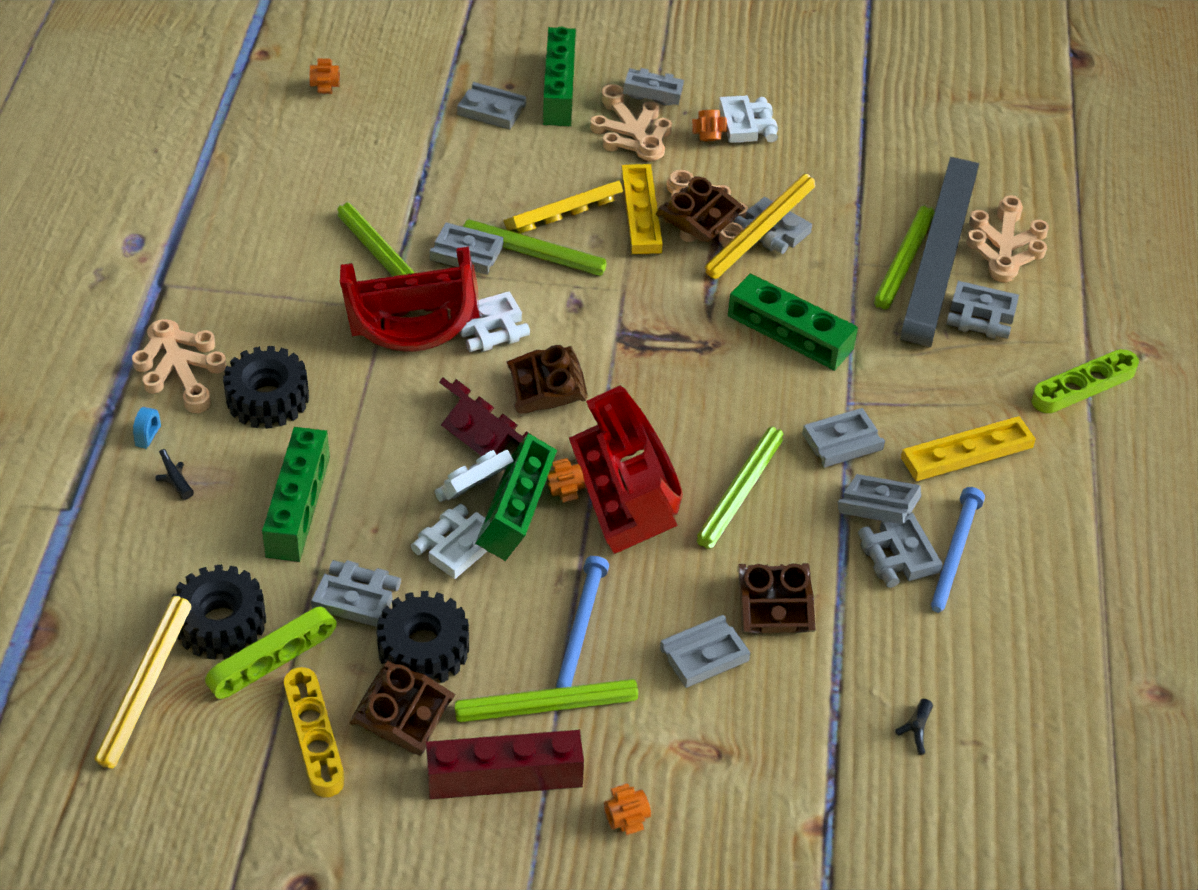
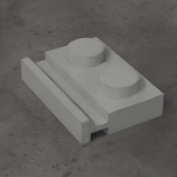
M473 82L472 89H468L457 105V115L511 129L521 114L522 107L525 108L526 96Z
M445 223L435 241L434 248L430 249V260L459 267L456 249L469 246L475 272L488 275L490 266H493L503 247V237Z
M863 408L812 422L803 427V436L816 456H820L824 468L881 451L885 444V440L878 436L877 428Z
M856 474L845 490L844 498L839 499L838 510L842 514L903 525L906 515H910L921 498V485Z
M724 614L663 639L660 643L661 652H665L669 664L686 688L744 664L750 659V651L732 626L729 627Z

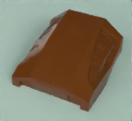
M697 176L693 177L680 192L674 193L668 203L662 204L658 208L656 215L666 219L680 230L696 237L698 240L707 243L741 213L744 206L722 188L712 186L706 178Z
M553 345L546 350H534L507 361V366L513 378L517 403L514 405L518 414L556 408L578 400L583 402L588 397L584 374L572 346L564 348L561 345Z
M793 563L784 566V564H780V566L754 564L748 565L747 568L746 564H738L737 572L740 586L743 633H805L816 630L814 595L809 563H802L801 565Z
M387 660L356 708L350 724H358L375 735L397 744L409 753L421 756L426 749V742L429 741L455 694L425 674L413 672L404 665H395Z

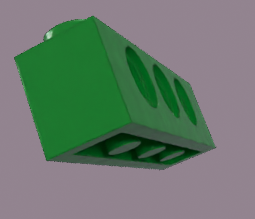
M548 27L543 125L571 126L575 28Z
M751 273L730 293L728 317L834 371L854 350L858 326Z
M302 427L293 428L262 529L265 558L301 561L330 459L327 430Z
M529 433L511 455L514 462L504 470L475 542L476 545L504 561L509 558L526 536L557 453L555 448Z

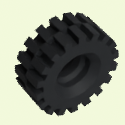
M259 346L253 348L254 353L249 354L247 350L241 352L240 360L234 357L230 361L231 367L226 366L224 370L223 384L227 408H230V414L234 418L238 416L240 423L245 425L249 420L251 427L258 428L259 424L262 423L265 424V429L273 428L272 423L278 422L279 426L286 425L287 418L294 421L298 418V411L304 412L306 409L305 403L309 401L307 370H305L304 362L299 361L298 355L293 352L288 356V349L282 347L277 352L275 351V346H267V351H261ZM266 386H272L277 388L270 392L256 391L257 389Z
M214 565L215 571L208 572L207 567L199 569V576L195 577L193 573L187 575V584L179 582L176 586L177 594H172V597L184 598L191 604V609L177 638L178 640L181 639L182 646L186 650L192 647L193 654L200 657L204 651L207 653L208 659H216V653H223V659L231 657V651L237 650L239 652L246 648V643L251 645L258 641L257 634L262 636L265 630L264 623H266L263 592L257 579L251 580V575L246 570L238 574L236 566L230 565L228 571H224L222 565ZM218 608H227L233 611L228 617L219 620L205 617L210 611Z
M421 591V597H414L413 592L406 593V600L403 602L397 597L392 600V609L386 606L382 610V618L379 617L377 621V645L381 664H385L388 660L395 665H404L411 671L425 674L432 680L439 678L441 683L448 680V672L455 676L460 671V664L465 665L467 653H469L468 618L465 619L463 608L457 609L456 601L452 598L445 602L444 594L436 592L434 598L429 597V591ZM419 630H429L437 634L436 638L428 642H416L409 638L412 633Z

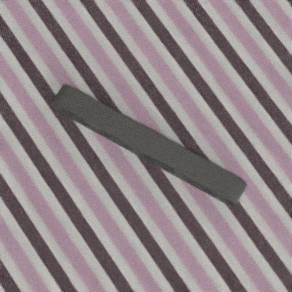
M950 157L900 336L901 341L927 347L932 345L979 167L978 162Z

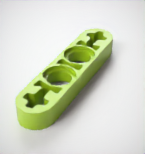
M1119 349L1038 383L1034 389L1031 399L1032 405L1040 412L1054 413L1124 383L1135 376L1139 365V358L1129 350ZM1098 372L1103 374L1106 378L1097 379L1094 378L1090 373ZM1074 383L1077 384L1081 389L1072 390L1069 389L1065 384Z
M324 607L313 608L214 666L207 673L205 684L216 698H227L326 640L334 632L337 622Z

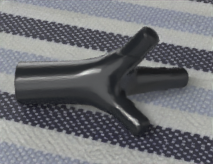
M161 449L159 453L167 474L156 475V481L172 484L183 500L191 498L194 491L182 474L183 462H178L175 466L166 449Z
M921 699L911 719L895 730L898 736L913 731L919 755L926 753L924 730L933 708V703L928 699Z

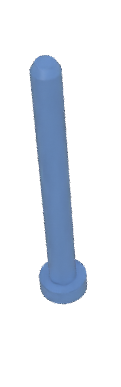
M967 487L961 492L960 502L963 506L931 602L934 612L939 613L945 609L975 511L983 506L985 495L977 488Z
M589 556L585 560L583 569L587 576L556 688L570 687L572 685L601 578L607 575L609 569L608 561L602 557Z

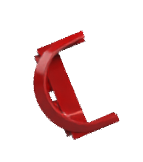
M469 246L456 249L459 267L357 281L352 263L340 265V286L351 335H362L381 347L395 351H422L444 344L456 336L467 322L480 318L478 285ZM448 309L451 310V319H450V320H449ZM415 310L435 311L419 317H396ZM382 318H384V330L381 329Z
M621 385L587 400L588 408L598 425L569 437L577 463L581 467L584 482L603 535L614 554L678 526L674 516L678 514L683 498L680 481L661 440L641 408ZM639 450H644L643 453L633 458H630L624 462H620L622 458L626 456H632ZM618 470H620L628 491L624 488Z

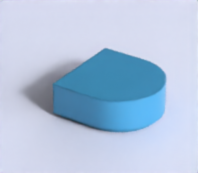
M142 407L138 411L133 425L135 446L147 449L161 427L160 416L156 409Z

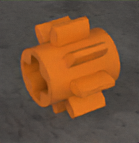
M317 58V65H310V87H317L318 93L332 94V87L340 86L339 65H332L331 58Z
M720 110L698 111L699 119H692V133L699 134L700 141L721 140V133L727 132V118L720 117Z
M568 458L553 461L554 470L549 471L546 479L551 497L560 495L563 503L579 499L577 491L585 489L580 465H571Z
M628 783L612 788L611 793L613 797L604 801V810L610 827L612 829L620 828L621 832L625 831L626 836L644 830L642 822L651 817L650 805L642 789L635 791L634 787H630Z

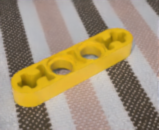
M298 667L290 670L284 678L286 700L310 788L317 796L324 798L333 797L341 792L344 787L342 762L318 678L311 669ZM303 682L306 687L307 697L301 699L300 691L296 684ZM307 710H314L320 714L319 718L313 722H304L299 716ZM322 740L328 743V748L323 752L314 753L308 750V745L313 741ZM327 764L328 773L332 781H324L320 766Z

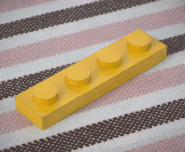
M651 164L622 165L621 177L631 254L662 253L663 243L659 217L656 215L658 209Z
M620 180L504 219L503 221L506 230L517 229L518 233L521 234L535 229L534 223L544 219L546 225L563 219L561 215L563 212L570 210L571 214L575 215L589 210L587 205L596 201L597 205L601 206L615 201L613 195L623 192Z
M1017 416L902 449L901 459L917 482L1034 447L1036 438L1021 417Z

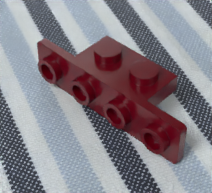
M442 377L439 381L441 385L460 399L441 426L480 456L492 450L498 455L505 449L512 438L520 444L529 433L526 431L522 436L516 432L515 429L518 425L503 413L497 418L491 413L494 410L491 404L480 396L473 400L468 396L471 390L457 379L450 383Z

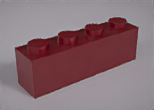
M580 730L426 742L430 800L583 787L584 756Z

